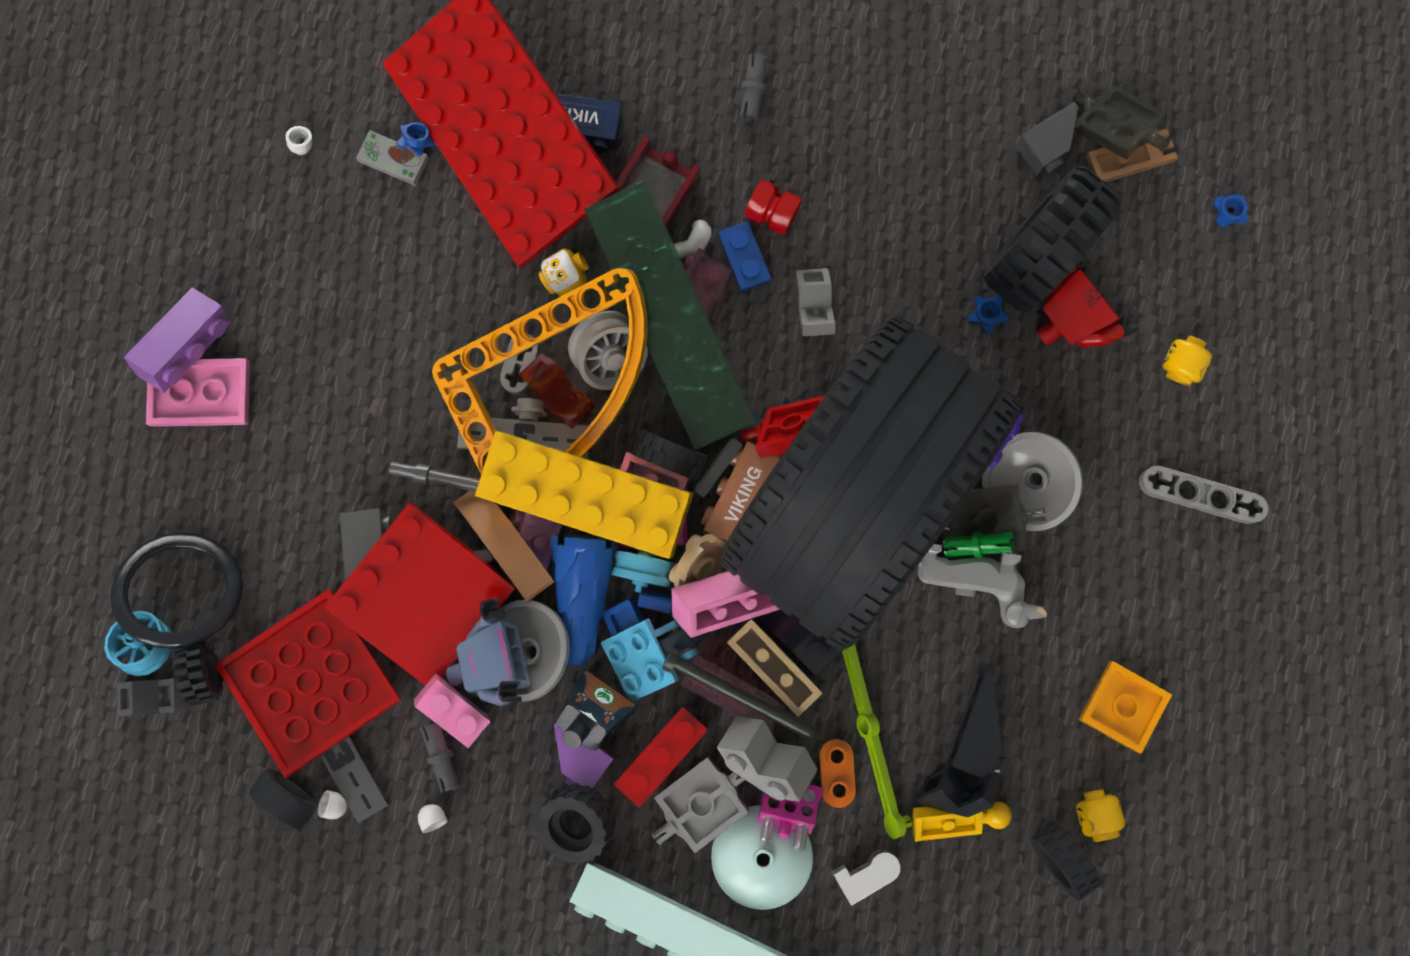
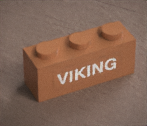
M747 441L744 449L741 448L730 462V465L735 467L730 478L723 476L715 494L720 496L715 508L709 505L701 520V524L705 525L703 533L713 534L727 542L745 510L781 457L772 455L760 458L755 449L756 445Z

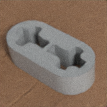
M513 339L509 342L507 352L513 348ZM538 344L531 347V352L524 354L523 362L519 361L520 353L504 361L500 381L508 393L520 395L528 390L539 355ZM517 367H521L520 377L524 379V382L517 383L516 387H512L511 382L507 378L508 376H514Z

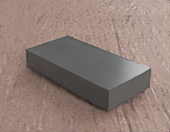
M725 438L704 465L698 481L693 480L689 485L688 491L694 493L696 497L704 498L743 445L735 438Z

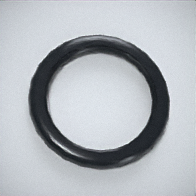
M192 533L162 535L136 548L122 562L114 576L110 592L111 608L118 624L138 642L156 648L169 649L192 646L209 639L219 632L233 617L241 601L243 591L242 572L235 557L226 547L214 539ZM188 548L206 553L218 563L225 576L226 590L224 599L215 614L198 627L176 633L160 632L141 623L133 614L128 600L130 581L136 570L149 558L170 549Z

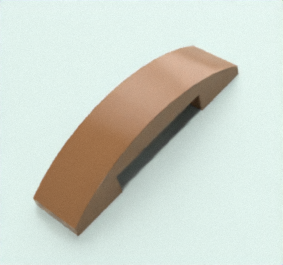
M475 491L467 492L454 501V505L476 532L526 602L553 584L554 581L499 506L495 502L476 497Z

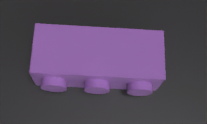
M191 288L125 355L124 359L135 375L165 393L181 379L182 374L195 361L203 356L205 350L216 338L225 333L231 323L220 304L196 289Z

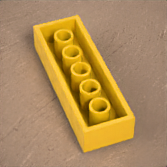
M495 431L475 496L671 559L674 557L694 493L505 432Z

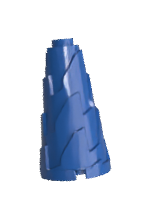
M551 534L550 550H552L556 607L558 615L566 627L570 643L568 664L586 665V659L592 658V654H595L600 617L604 610L606 591L612 576L611 572L618 542L609 540V546H606V540L599 536L563 534V543H559V535Z

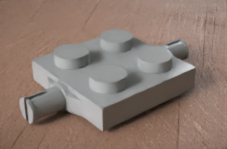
M710 756L706 757L654 797L664 811L667 822L655 832H652L653 838L655 839L663 832H666L656 840L661 845L676 833L696 853L749 813L750 810L739 797L736 788L745 779L741 776L737 777L738 774L735 772L727 776V774L719 770Z

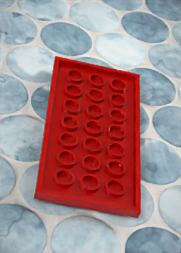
M492 0L451 1L382 62L420 121L428 127L430 136L518 267H525L621 190Z

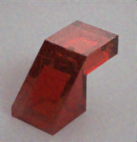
M543 353L538 355L518 374L531 391L543 401V404L550 412L571 429L595 408L592 400L569 382L563 369Z

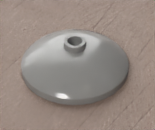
M1040 432L1017 434L1015 438L1007 442L1001 451L1003 456L994 468L986 470L982 475L984 495L992 511L1008 525L1025 531H1042L1062 523L1077 507L1083 490L1082 470L1074 453L1059 439ZM1033 473H1039L1042 476L1041 484L1033 481Z
M517 600L498 609V611L504 610L506 614L504 618H500L498 621L517 624L531 686L517 689L516 693L517 696L522 697L521 702H528L546 695L560 681L568 664L570 643L566 627L553 609L540 602ZM536 648V656L532 658L531 652Z

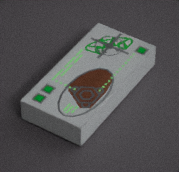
M369 130L356 157L357 161L416 186L429 160L428 155L422 153L421 156H417L410 148H398L397 141Z

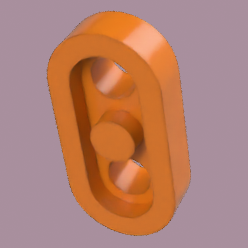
M831 739L825 742L819 751L821 788L824 789L822 797L832 807L842 808L853 801L856 793L854 756L848 743L840 739ZM834 750H840L843 754L842 760L838 763H834L830 757ZM837 784H842L845 788V793L841 797H836L833 794V788Z

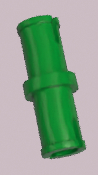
M982 531L973 532V535L946 536L943 540V548L948 547V550H944L946 558L967 555L984 558L985 554L1014 553L1015 543L1014 541L1010 542V539H1014L1012 531L994 534H983Z

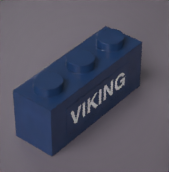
M556 94L594 151L604 153L608 152V149L616 150L622 118L621 103Z

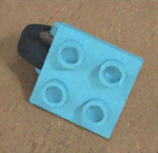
M648 618L600 643L628 699L633 702L679 680L674 669L670 673L662 669V665L672 647L680 650L679 656L688 660L699 654L695 644L707 638L711 632L691 638L676 620L654 630ZM667 633L666 637L657 641L656 637Z

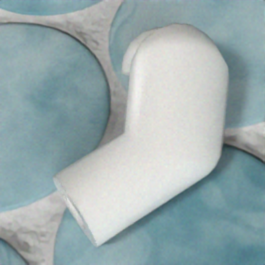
M697 220L692 224V231L687 241L671 244L674 260L697 255L704 251L711 238V227L706 221Z

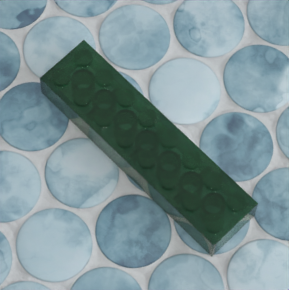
M643 180L585 208L584 210L611 269L626 268L633 271L637 276L644 295L647 311L646 345L694 449L700 450L756 424L757 421L646 182ZM617 275L620 288L626 292L625 285L629 283L628 277L621 278Z

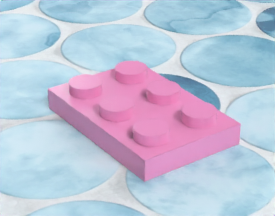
M247 358L199 359L165 393L147 382L146 424L148 426L248 425L250 361Z

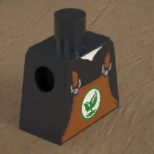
M584 669L569 693L556 724L565 731L562 738L567 746L578 748L583 744L591 750H597L623 728L637 705Z

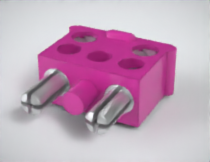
M809 784L800 802L786 799L783 801L776 800L763 792L757 821L762 823L760 841H765L768 824L766 843L772 841L774 826H778V836L780 838L788 839L790 838L791 830L796 831L793 848L798 850L800 843L799 851H804L807 835L811 834L816 823L818 804L824 789Z

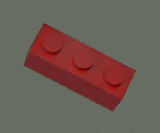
M682 707L614 785L635 805L640 807L708 729L687 709Z

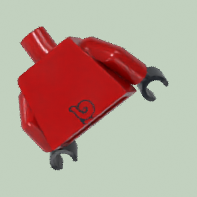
M1089 260L1084 265L1077 264L1064 280L1044 298L1046 305L1043 307V310L1051 320L1039 328L1036 333L1046 346L1052 344L1062 335L1070 345L1076 343L1082 348L1106 346L1139 330V327L1132 330L1126 326V320L1133 316L1128 314L1120 319L1085 275L1084 271L1090 264Z

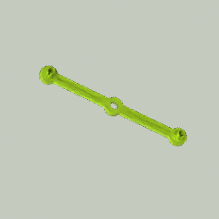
M854 644L842 652L859 714L857 729L867 744L885 814V830L892 839H897L905 835L906 828L911 827L912 822L907 823L906 821L911 820L910 816L905 815L902 817L897 808L878 735L880 731L879 722L872 712Z

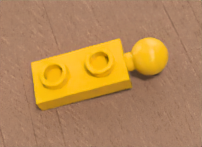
M998 801L994 802L992 808L968 818L926 806L913 808L912 830L915 842L982 834L983 824H988L994 829L1005 828L1011 821L1012 813L1005 803Z

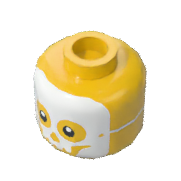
M564 248L542 261V271L539 272V277L550 294L556 293L559 296H563L586 284L587 275L585 271L589 269V266L580 252L574 254L571 250Z

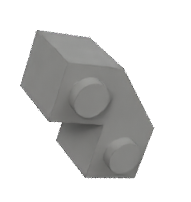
M736 716L717 746L725 760L726 766L769 796L780 801L786 799L800 802L818 770L805 747L777 743L765 721L761 719Z

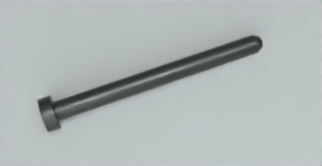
M672 647L662 665L663 670L670 673L672 669H675L805 738L813 737L815 729L812 725L680 657V650Z

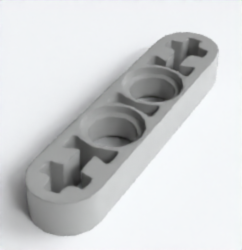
M1152 466L1143 471L1139 477L1141 490L1151 497L1240 523L1253 524L1260 522L1268 513L1267 501L1256 493L1163 466ZM1157 473L1159 474L1158 480L1169 483L1172 481V477L1175 480L1171 487L1160 485L1154 489L1152 488L1153 483L1148 481V477H1152ZM1182 482H1189L1194 486L1195 495L1192 499H1185L1180 495L1179 486ZM1214 491H1220L1225 494L1227 504L1223 509L1216 508L1212 504L1211 495ZM1252 501L1254 502L1253 507L1258 509V513L1248 516L1249 511L1241 507L1235 508L1234 513L1232 512L1236 503L1246 505Z

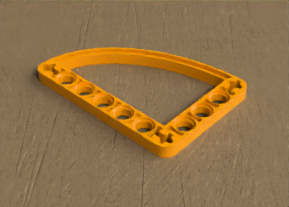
M626 268L613 269L435 362L432 370L433 378L481 475L485 465V457L489 452L494 433L497 430L471 378L626 299L629 315V340L620 376L598 416L565 452L583 457L602 438L616 420L638 379L647 342L645 299L637 276L633 271ZM617 275L621 278L628 277L629 283L625 285L627 291L624 292L622 289H616L609 292V295L613 298L609 301L608 292L601 283L604 281L605 287H610L618 282ZM589 289H595L600 294L601 300L596 308H589L584 302V294ZM560 304H566L571 309V318L566 323L559 322L555 317V309ZM533 318L539 320L542 324V333L537 338L529 336L526 331V324ZM503 333L510 335L514 342L513 348L509 352H503L498 347V338ZM474 348L481 349L485 355V361L480 367H476L470 362V352ZM462 363L464 368L453 372L452 378L444 377L443 372L447 369L446 365L450 367ZM461 392L467 393L472 401L471 407L467 411L461 410L456 403V398ZM480 422L485 426L486 436L483 440H477L472 436L471 426L473 423Z

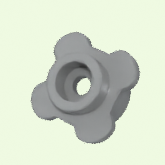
M519 398L517 399V407H512L511 411L515 412V415H519V420L538 422L539 417H547V413L543 409V401L538 399Z

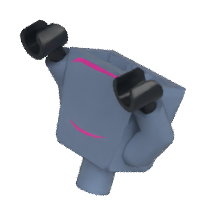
M494 598L481 602V617L468 633L466 640L457 646L459 663L448 667L446 674L451 685L457 686L464 683L465 690L470 693H477L480 700L498 706H505L511 702H521L522 697L517 696L516 690L530 687L531 684L517 624L498 621L500 618H504L506 614L504 610L498 611L500 599Z

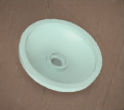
M760 805L748 807L750 810L748 814L714 839L711 853L712 868L719 886L732 900L752 909H773L790 902L806 885L813 864L812 846L807 835L805 850L799 851L800 843L798 850H795L793 845L796 831L791 830L790 838L788 839L780 838L778 836V826H774L772 841L766 843L769 824L765 841L761 842L762 823L757 822ZM761 853L767 854L770 858L765 866L759 865L756 861L757 856Z

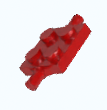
M826 395L767 409L765 419L760 425L740 430L741 442L745 444L747 441L757 440L755 449L760 458L783 455Z

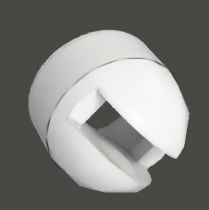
M295 126L287 131L286 143L290 151L298 155H304L311 150L313 140L309 129Z
M326 790L319 802V817L338 819L343 816L347 809L346 800L338 792Z
M434 804L423 806L419 810L417 817L422 833L436 830L448 822L441 807Z

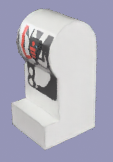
M878 850L870 855L868 862L851 872H848L846 867L842 865L833 870L832 873L852 906L893 882L900 873V864L892 853L886 850Z

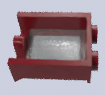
M644 136L616 182L621 190L605 202L607 210L610 211L608 215L625 225L626 221L637 227L636 231L649 240H653L656 237L662 241L694 185L701 178L700 167L695 164L692 169L678 163V157L674 153L667 151L664 155L653 149L650 139Z

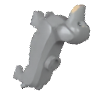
M933 544L918 565V577L923 583L956 588L955 595L975 597L976 591L993 594L999 601L1000 616L1006 626L1022 628L1027 625L1029 620L1047 617V612L1042 606L1024 602L1025 582L1016 570V564L1021 562V555L1003 553L1000 554L999 562L987 557L950 561L947 558L937 557V554L942 551V545Z

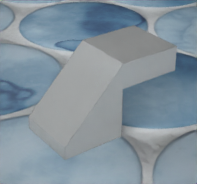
M828 268L796 270L802 335L835 334V319L831 307L832 284Z

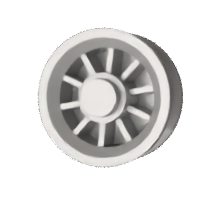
M602 311L580 322L572 332L568 343L569 357L574 366L579 370L581 377L591 387L600 390L614 389L626 358L629 340V318L617 311ZM646 344L645 355H644V359H643V363H642L640 372H641V370L643 369V367H644V365H645V363H646V360H647V355H648L647 344Z

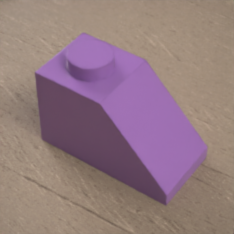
M555 723L554 728L561 773L568 777L565 783L568 785L579 783V785H587L593 789L615 757L601 747L597 750H591L583 744L578 748L567 746L562 738L565 731Z

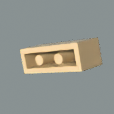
M752 619L727 642L797 717L822 694L803 671Z

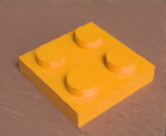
M1109 661L1078 720L1130 750L1142 754L1172 694L1116 662Z

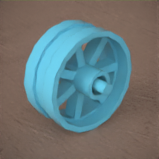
M616 550V562L612 568L611 575L632 580L631 584L636 585L635 592L639 593L642 592V587H648V584L670 588L669 573L675 566V563L654 558V554L645 551H638V554Z
M145 611L133 612L141 623L148 624L147 627L154 630L158 628L160 632L172 633L170 628L152 613ZM117 621L110 627L105 638L104 649L107 658L118 668L134 676L148 675L156 671L168 660L172 651L169 648H156L138 642L128 635ZM123 643H125L127 646L121 649ZM131 654L129 663L123 664L122 659Z

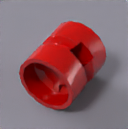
M761 179L750 198L744 217L759 225L767 222L768 229L785 237L797 216L803 199L788 191L780 194L778 186Z

